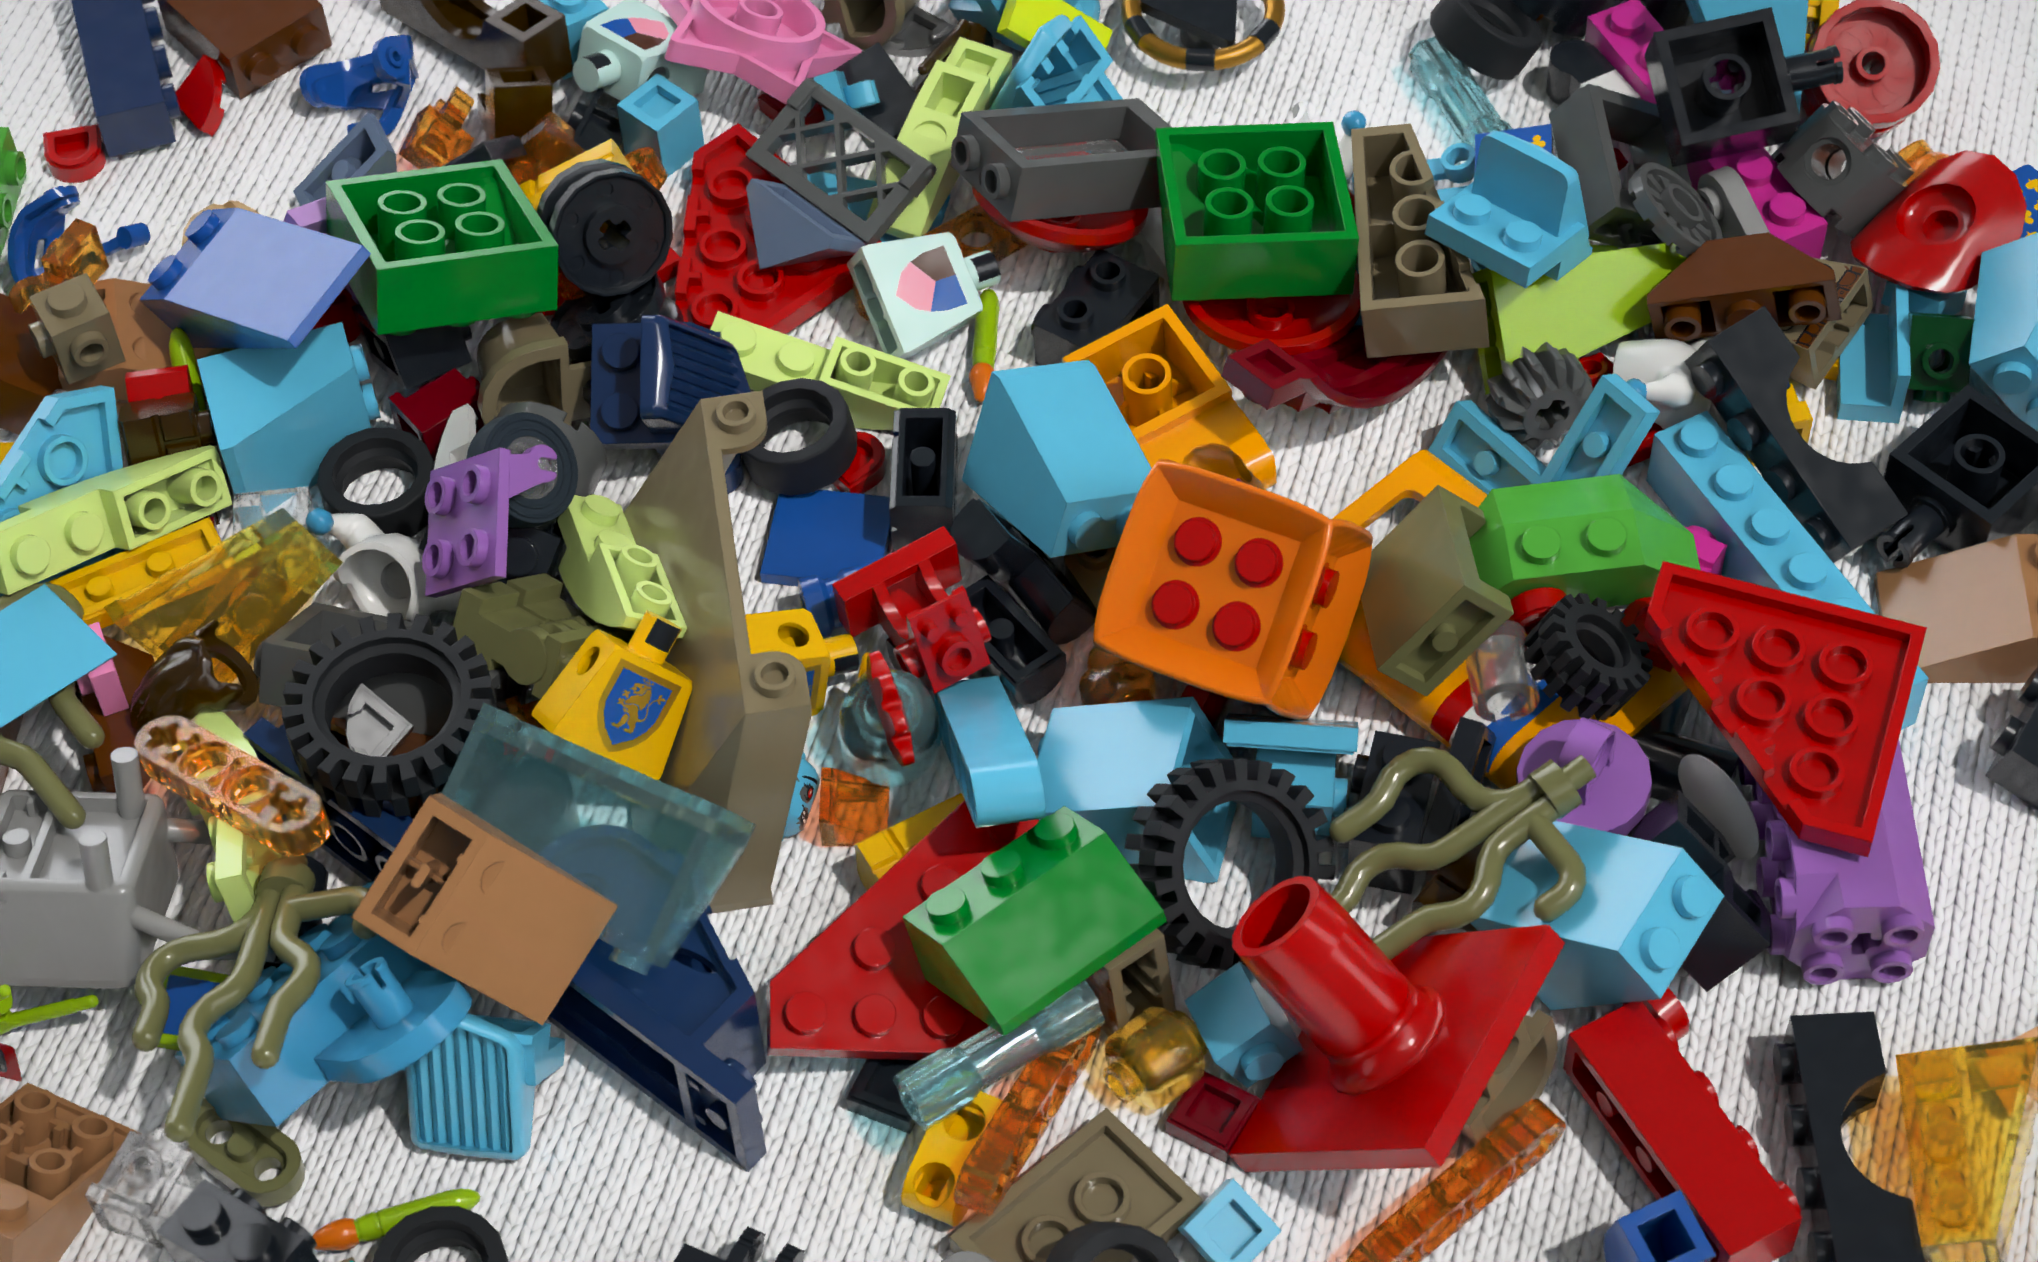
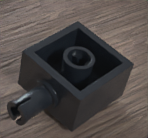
M1772 7L1654 32L1644 55L1672 167L1789 142L1801 122L1794 92L1833 83L1840 84L1843 82L1844 77L1842 61L1834 63V59L1840 57L1839 50L1835 45L1821 50L1785 57ZM1712 82H1718L1721 90H1732L1731 94H1723L1720 89H1714L1711 85Z
M1965 386L1889 454L1883 477L1908 512V515L1900 519L1887 532L1882 533L1878 537L1877 549L1883 559L1888 562L1901 550L1902 554L1893 561L1892 566L1904 569L1933 541H1936L1952 552L2013 534H2019L2038 516V431L1971 386Z

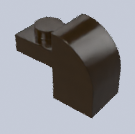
M543 66L485 68V93H477V115L486 133V141L509 135L519 136L522 139L527 133L529 137V132L532 130L533 133V129L545 120L543 130L533 137L531 133V138L528 140L527 137L525 143L523 141V146L527 152V155L524 157H545L549 155L553 126L552 83Z

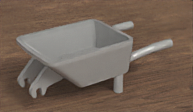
M121 747L114 750L110 755L116 793L70 791L86 812L84 824L77 829H67L62 826L34 790H8L0 795V985L96 989L126 988L135 984L137 971L143 961L153 952L157 938L169 942L186 935L201 933V931L168 918L165 915L178 881V865L173 842L212 845L208 828L204 820L167 818L164 801L158 795L144 793L139 756L135 748ZM284 823L289 850H308L310 844L309 824ZM270 946L266 961L273 962L276 954ZM239 951L207 960L236 961Z

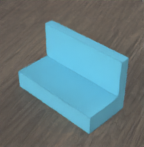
M1895 284L1888 314L1870 313L1839 356V371L1836 380L1837 419L1899 424L1911 378L1909 297L1907 288Z

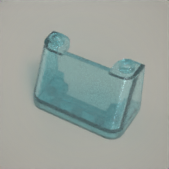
M483 703L442 792L448 798L618 904L619 907L599 938L614 946L608 959L645 976L648 975L652 964L665 969L745 852L757 826L717 804L619 764L549 731L518 719V717L487 703Z

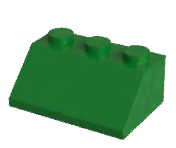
M1066 806L1042 818L1030 830L999 851L988 855L976 867L945 888L934 892L926 901L902 917L924 978L1004 1037L1167 922L1161 906L1107 833Z

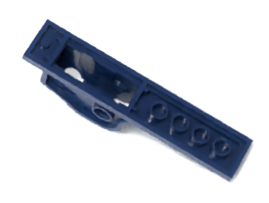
M260 718L243 735L256 753L282 818L288 823L309 824L310 840L367 883L375 881L414 819L408 815L396 817L390 801H384L381 818L366 816L361 799H359L352 813L339 809L335 795L326 802L316 795L313 783L307 785L301 777L298 765L295 764L284 723L277 728L265 718ZM607 827L590 828L561 838L541 856L615 902L619 907L547 1020L749 1172L767 1153L762 1128L763 1117L759 1111L756 1094L757 1083L753 1077L766 1064L756 997L738 959L735 958L730 961L707 916L713 912L697 882L694 870L679 855L673 852H668L665 855L641 837L621 829Z

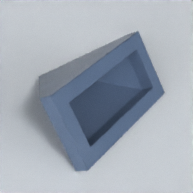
M751 178L746 191L760 269L850 256L867 244L787 185Z

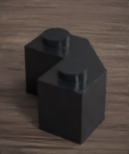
M1679 790L1648 812L1626 835L1683 848L1724 894L1719 906L1679 968L1678 975L1682 977L1690 975L1708 992L1771 945L1770 914L1756 890L1748 889L1745 891L1735 881L1727 863L1736 856L1724 835Z

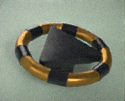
M1122 0L1121 18L1125 32L1136 47L1154 60L1186 71L1214 72L1241 65L1265 52L1280 34L1285 18L1284 0H1262L1265 10L1263 20L1246 39L1236 44L1237 0ZM1142 13L1180 29V40L1185 48L1172 45L1157 37L1142 17Z

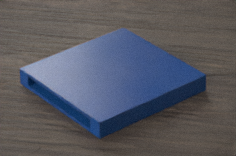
M817 490L812 493L792 496L779 494L761 566V583L798 587V578L815 574L823 579L836 577L843 568L857 565L863 568L885 557L891 536L890 497L829 490Z

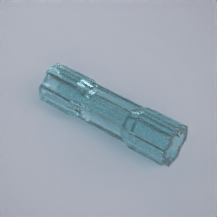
M1436 36L1427 40H1420L1408 54L1411 59L1409 70L1426 96L1435 101L1462 143L1470 144L1475 149V134L1513 129L1508 122L1501 119L1472 76L1471 68L1464 65L1448 52Z
M1084 980L1005 1037L989 1026L955 1047L941 1048L896 1074L893 1081L899 1092L900 1100L909 1115L925 1132L970 1105L982 1090L1044 1053L1059 1052L1101 1027L1105 1023V1018L1101 1012L1097 997Z

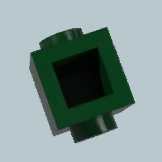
M1909 312L1911 378L1908 389H1913L1912 400L1947 403L1950 401L1951 392L1959 393L1965 386L1969 385L1971 367L1969 365L1975 319L1964 315ZM1941 349L1942 358L1936 366L1930 367V355L1935 350Z

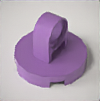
M1585 717L1563 720L1541 730L1524 747L1517 766L1516 784L1526 779L1528 774L1550 759L1562 768L1581 754L1592 766L1597 777L1577 790L1583 804L1556 821L1626 836L1643 819L1651 795L1652 779L1650 764L1638 742L1615 725Z

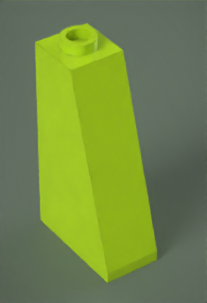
M1662 243L1594 252L1558 281L1544 274L1527 288L1489 268L1472 273L1476 284L1479 283L1486 299L1490 347L1478 348L1485 395L1490 394L1487 380L1503 374L1501 360L1515 361L1520 357L1523 346L1535 353L1547 341L1552 347L1558 350L1566 348L1570 353L1579 358L1651 323L1647 306V294L1687 258L1676 252V245L1674 243H1671L1669 246Z

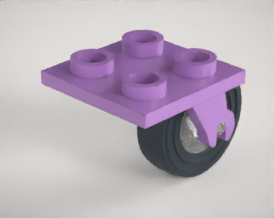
M516 412L498 417L487 423L476 433L468 448L466 459L430 471V481L425 492V506L429 512L428 539L422 557V567L426 575L425 596L438 598L462 591L465 588L506 578L508 527L519 529L537 527L554 520L568 508L574 498L578 483L577 460L569 440L552 421L541 415L528 412Z

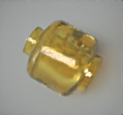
M1152 1006L1107 1038L1104 1054L1108 1067L1103 1070V1076L1111 1092L1123 1103L1128 1104L1133 1100L1143 1108L1159 1110L1203 1077L1205 1069L1204 1056L1207 1054L1208 1048L1195 1022L1187 1014L1180 1010L1170 1012L1165 1008Z

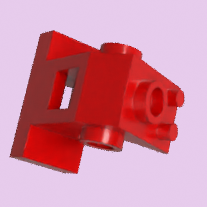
M945 526L832 584L839 621L852 637H855L880 624L896 646L893 648L895 659L909 682L912 683L920 679L935 694L991 664L984 645L991 641V634L980 612L974 606H971L966 589L962 585L952 590V594L949 596L944 590L962 580L957 543Z

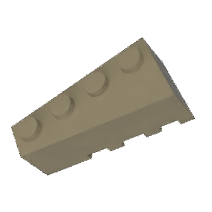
M1411 123L1351 129L1355 213L1359 235L1360 305L1367 358L1490 347L1486 299L1479 283L1476 284L1470 270L1468 257L1425 235L1428 214L1445 202L1441 201L1434 185L1433 174Z

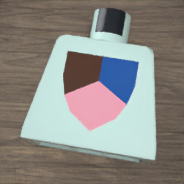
M624 0L586 22L582 29L578 58L573 66V76L575 82L582 90L592 92L603 88L604 92L622 101L657 73L690 95L699 94L704 91L708 69L667 61L665 54L670 38L678 27L670 17L639 0Z
M949 232L862 246L847 262L882 351L904 360L970 323L983 311V304L978 291L999 284L1001 280L998 262L991 251L985 250L963 257L955 236Z

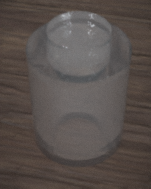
M1505 621L1465 660L1474 711L1480 718L1490 722H1509L1521 719L1533 712L1540 701L1537 681L1533 679L1530 673L1534 666L1532 663L1525 662L1524 652L1528 649L1524 645L1527 632L1517 622Z

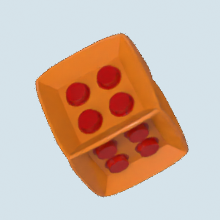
M1160 459L1145 478L1120 537L1098 604L1093 635L1094 646L1100 651L1113 654L1127 662L1227 698L1265 706L1282 717L1294 720L1309 719L1331 681L1357 611L1370 566L1373 536L1368 530L1353 522L1343 519H1329L1312 508L1270 491L1204 469L1180 464L1169 459Z

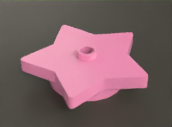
M658 0L678 26L668 44L665 54L667 61L734 74L784 104H787L786 101L804 80L829 73L862 52L860 48L826 31L825 19L822 13L809 0Z

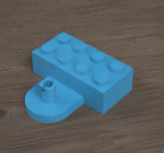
M374 881L369 882L363 885L362 887L370 889ZM353 914L340 915L328 926L326 923L319 924L299 937V939L309 944L321 960V977L313 995L293 1015L279 1061L274 1067L269 1069L259 1068L252 1062L251 1051L264 1009L270 997L284 984L292 973L293 968L285 963L277 969L275 966H271L262 970L261 977L254 990L238 1006L223 1015L210 1028L207 1037L214 1049L215 1057L213 1071L204 1097L215 1107L216 1113L222 1120L278 1127L329 1081L356 1084L372 1083L399 1072L426 1055L447 1038L463 1021L471 1008L472 997L460 981L413 957L382 936L376 934L375 937L368 940L360 939L352 930ZM179 1050L174 1056L183 1067L185 1059L181 1050Z

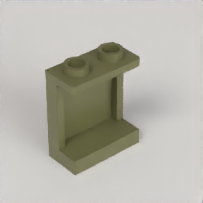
M1437 485L1372 549L1367 579L1361 595L1377 670L1426 697L1514 614L1510 597L1479 579L1469 539L1485 524L1486 520L1483 511L1440 485Z

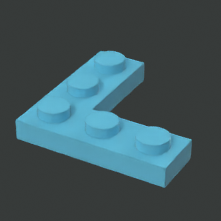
M1607 374L1602 375L1547 467L1499 424L1497 425L1472 400L1456 401L1428 451L1487 495L1492 489L1614 474L1622 475L1660 414V411L1619 375Z

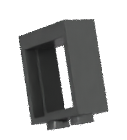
M1588 83L1586 86L1574 91L1570 98L1548 114L1558 158L1573 167L1579 175L1589 229V239L1623 249L1662 244L1664 242L1651 230L1655 226L1650 219L1644 221L1636 210L1633 202L1637 198L1631 196L1628 190L1622 188L1612 140L1629 144L1635 172L1643 164L1654 162L1669 168L1691 185L1687 164L1672 167L1657 104Z

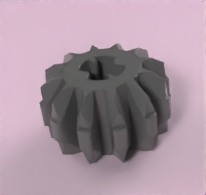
M1546 341L1534 353L1523 346L1520 357L1515 361L1501 360L1503 374L1487 380L1490 388V395L1485 400L1488 405V413L1497 425L1499 424L1519 443L1526 444L1533 451L1545 439L1557 446L1560 435L1567 430L1569 431L1592 393V380L1578 358L1566 348L1558 350Z

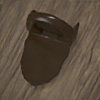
M212 620L201 628L175 641L146 672L139 687L133 694L130 710L131 726L141 736L149 739L168 737L181 725L193 720L205 706L218 711H241L256 701L259 693L258 679L246 659L227 642L217 638L215 635L216 628L219 625L217 620ZM211 657L225 663L236 674L241 686L235 683L219 682L214 676Z

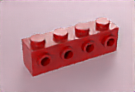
M1642 1001L1630 1002L1569 1033L1563 1062L1564 1071L1655 1198L1659 1200L1678 1190L1682 1192L1716 1254L1710 1262H1773L1793 1250L1802 1221L1801 1209L1796 1196L1783 1181H1775L1761 1163L1759 1151L1752 1136L1741 1125H1733L1719 1106L1718 1095L1713 1084L1703 1072L1699 1070L1693 1071L1679 1052L1676 1036L1664 1019L1661 1017L1654 1018Z

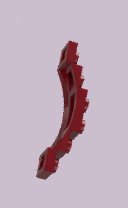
M1362 325L1325 348L1296 355H1289L1268 339L1262 340L1228 355L1221 377L1242 391L1249 401L1261 405L1266 410L1284 404L1292 407L1297 412L1315 406L1331 414L1344 407L1374 408L1399 399L1419 385L1435 369L1448 351L1367 358Z

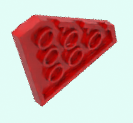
M738 123L694 152L691 192L687 199L683 228L684 244L682 257H679L675 286L676 304L682 312L684 322H692L707 329H711L715 316L720 311L787 334L856 287L847 266V262L853 255L767 269L759 268L746 188L751 178L775 183L781 182L758 167L745 155L757 141V138ZM774 154L775 157H777L779 160H781L782 162H784L786 165L790 166V165L787 164L783 159H781L777 154Z
M1663 561L1648 607L1644 628L1800 840L1868 857L1927 627Z
M965 800L960 803L770 981L767 987V1056L1040 1064L1045 1057L1044 1009L1004 1037L924 978L902 918L926 901L934 892L945 888L980 864L988 855L999 851L1030 830L1039 822V819L976 828Z

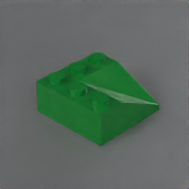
M1333 122L1156 128L1155 143L1164 255L1172 301L1353 294L1359 235Z
M502 159L326 181L327 235L361 244L371 253L349 281V285L377 335L391 334L403 336L409 335L417 329L445 325L466 327L481 320L502 317L522 319L530 317L537 312L557 310L558 244Z

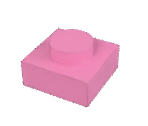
M99 622L88 625L107 644ZM113 658L76 680L82 696L95 692L104 717L129 709Z

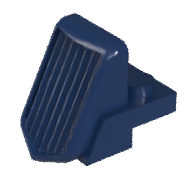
M642 315L641 323L592 324L590 429L595 432L604 445L605 450L656 449L659 454H664L700 399L751 392L737 349L732 343L722 338L721 332L712 331L692 322H679L663 315Z

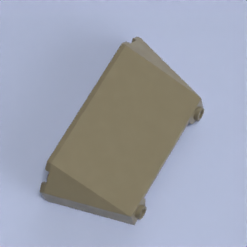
M763 391L700 399L624 512L636 545L658 554L687 626L683 639H676L665 661L675 666L692 680V692L658 783L623 767L630 832L641 837L665 855L668 852L679 855L691 866L697 876V882L713 913L711 914L774 905L771 885L812 716L807 675L802 663L794 656L784 652L770 651L755 654L750 652L725 473L736 454L755 448L763 441L767 434L768 425Z

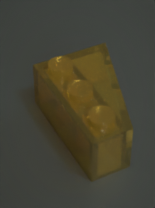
M281 508L212 547L213 550L179 569L175 567L160 575L158 577L159 580L125 599L121 597L106 605L104 609L113 623L156 659L178 639L201 628L212 620H217L219 622L215 631L217 638L231 645L250 664L255 658L260 643L289 622L343 562L287 510ZM211 657L215 678L219 682L232 683L237 678L236 674L225 663Z
M2038 1037L1895 1055L1921 1247L1925 1262H2007L2021 1200L2020 1188L2027 1155L2031 1153L2034 1140L2033 1127L2038 1109Z

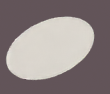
M1697 754L1685 756L1681 760L1678 769V777L1683 795L1724 835L1736 856L1735 858L1740 860L1753 858L1759 848V833L1753 813L1741 791L1732 779L1711 760Z

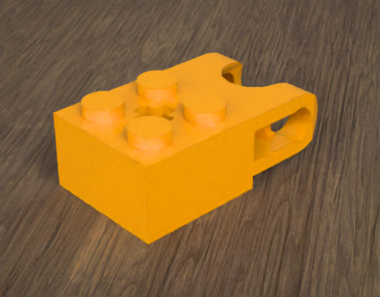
M1168 303L1062 358L1063 363L1089 360L1096 366L1151 468L1158 460L1169 459L1235 480L1240 478L1243 483L1264 490L1276 484V465L1272 451L1233 399L1230 386L1221 377V374Z

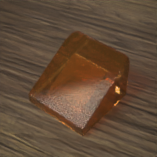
M822 767L819 803V827L822 846H854V844L889 827L890 786L839 769Z

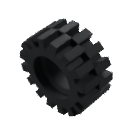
M1579 593L1575 598L1572 594H1569L1558 601L1525 637L1524 645L1528 647L1524 652L1525 662L1536 664L1530 671L1535 681L1545 680L1548 685L1542 691L1550 699L1555 694L1559 695L1562 698L1561 708L1570 712L1577 706L1579 717L1590 719L1595 715L1597 721L1605 720L1609 715L1614 716L1649 681L1651 675L1648 673L1653 669V660L1645 656L1650 652L1647 642L1636 641L1635 638L1640 631L1634 623L1626 627L1621 622L1625 614L1616 608L1610 613L1606 611L1607 601L1597 597L1591 603L1588 594Z

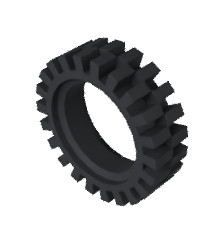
M387 613V629L376 631L373 616L358 619L362 635L352 638L345 625L331 631L335 644V649L333 650L320 640L315 642L308 649L312 664L299 659L292 669L295 683L286 682L283 691L286 706L281 707L282 719L295 764L298 765L300 775L306 784L313 783L316 795L326 802L335 795L339 809L350 813L354 811L359 799H361L366 816L380 818L384 801H392L395 816L400 817L411 815L408 798L420 795L424 804L429 795L437 794L435 788L441 785L454 798L465 790L461 772L474 780L477 779L484 770L481 756L491 758L495 750L496 744L493 734H499L500 721L487 662L482 653L477 655L475 643L469 637L464 635L458 640L455 627L445 622H442L434 633L430 617L418 614L415 616L411 630H407L402 613ZM393 673L420 675L441 685L452 697L453 706L448 721L439 733L423 746L408 753L389 757L368 756L354 752L342 745L331 733V721L339 703L346 694L359 684L374 677Z
M1202 759L1190 762L1191 768H1176L1168 773L1167 777L1171 784H1155L1147 795L1155 803V806H1138L1132 820L1145 826L1143 835L1127 834L1124 849L1139 851V864H1130V866L1165 913L1167 922L1158 927V929L1164 934L1167 953L1177 954L1175 960L1187 965L1226 971L1238 962L1247 967L1232 948L1233 933L1237 925L1224 928L1215 925L1204 917L1191 901L1184 879L1183 861L1185 847L1193 828L1202 816L1215 806L1229 801L1245 805L1258 815L1268 829L1274 845L1276 866L1272 887L1284 880L1297 876L1312 877L1316 882L1318 879L1335 880L1336 865L1319 864L1318 854L1334 851L1335 848L1333 839L1329 835L1315 834L1314 829L1325 824L1328 820L1322 808H1305L1315 796L1307 786L1291 785L1296 776L1285 769H1271L1272 763L1261 760Z

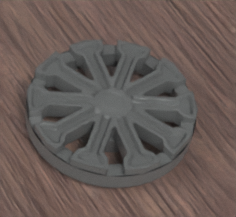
M1647 162L1628 180L1629 194L1637 198L1633 204L1644 221L1649 219L1655 226L1651 230L1666 245L1669 246L1671 243L1676 245L1675 248L1678 254L1688 258L1706 241L1723 238L1720 225L1707 203L1689 183L1669 168L1658 163Z

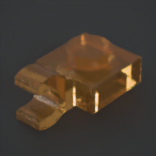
M456 86L446 102L440 98L434 106L430 104L417 113L398 154L417 169L441 167L470 150L475 138L461 127L473 107L474 99Z
M75 218L62 235L50 243L46 253L41 258L45 271L40 275L21 279L11 288L9 298L16 313L21 314L31 304L29 296L84 273L88 274L93 285L108 269L109 263L95 225Z

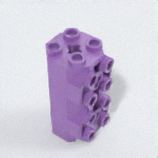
M1898 740L1868 857L1800 840L1739 758L1738 772L1741 785H1751L1753 801H1749L1748 805L1756 821L1759 840H1765L1767 857L1757 858L1756 885L1760 897H1769L1772 913L1770 914L1771 945L1767 947V952L1770 955H1784L1789 961L1801 967L1803 979L1813 985H1826L1843 979H1874L1882 983H1895L1911 976L1913 973L1912 962L1925 957L1935 924L1900 741Z

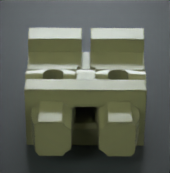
M546 573L507 580V584L496 582L462 589L453 623L458 640L464 635L469 637L475 643L477 655L483 654L489 671L504 667L508 675L517 683L522 685L534 684L532 695L539 699L547 692L592 632L599 629L629 643L634 631L597 623L583 611L562 600L560 595L563 583Z

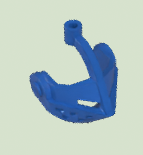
M410 35L384 37L374 43L372 53L338 62L307 67L300 75L299 85L301 93L305 100L316 108L384 110L379 122L385 134L388 135L400 121L415 80L419 78L412 38ZM391 83L397 85L395 89L372 92V87L376 84ZM357 123L347 125V134Z
M73 185L54 187L45 191L42 196L26 205L19 212L11 227L8 239V263L11 275L21 294L30 301L29 296L49 288L41 282L43 280H48L54 285H58L82 275L83 273L80 268L82 266L103 259L122 249L126 250L147 245L150 241L148 227L142 222L119 227L115 238L75 255L64 228L65 215L81 203L78 197L79 193L76 186ZM44 240L42 266L35 269L38 241Z

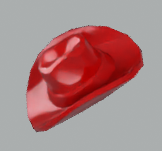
M1965 150L1935 161L1908 184L1850 242L1853 257L1856 262L1867 268L1874 275L1907 289L1937 294L1969 290L1978 284L1982 252L2020 239L2023 232L2027 205L2016 174L1995 155Z

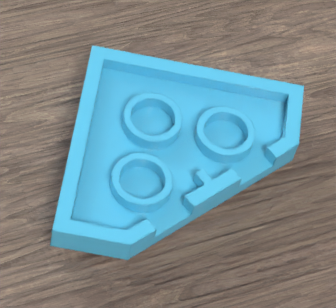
M100 385L44 397L0 464V522L19 515V505L78 482L123 468L116 398L113 387ZM120 548L111 549L38 583H46L126 550Z

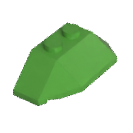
M1620 474L1492 489L1478 507L1483 511L1486 522L1469 539L1479 579L1508 595L1510 600L1531 589L1553 587L1561 589L1566 595L1572 594L1574 598L1579 593L1588 594L1591 603L1598 597L1607 601V607L1629 605L1637 599L1652 597L1663 561L1701 570L1693 533Z

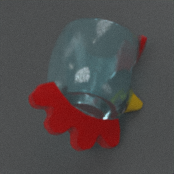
M880 651L866 652L862 656L858 679L844 697L839 711L838 746L845 765L857 779L874 787H904L918 780L932 767L941 749V721L933 697L918 677L908 672L888 667Z

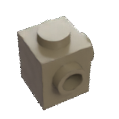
M87 273L29 296L37 318L36 322L28 325L33 341L43 359L53 356L68 385L126 361L110 313Z

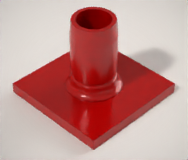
M1297 876L1284 880L1270 888L1253 902L1240 918L1233 933L1232 948L1260 985L1301 1029L1297 1038L1303 1050L1284 1062L1281 1069L1275 1074L1228 1155L1244 1172L1441 1168L1564 947L1565 942L1549 924L1430 935L1422 937L1390 960L1343 906L1312 877Z

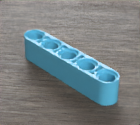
M999 676L961 680L935 694L933 693L940 738L975 827L982 828L1045 818V796L1039 763Z

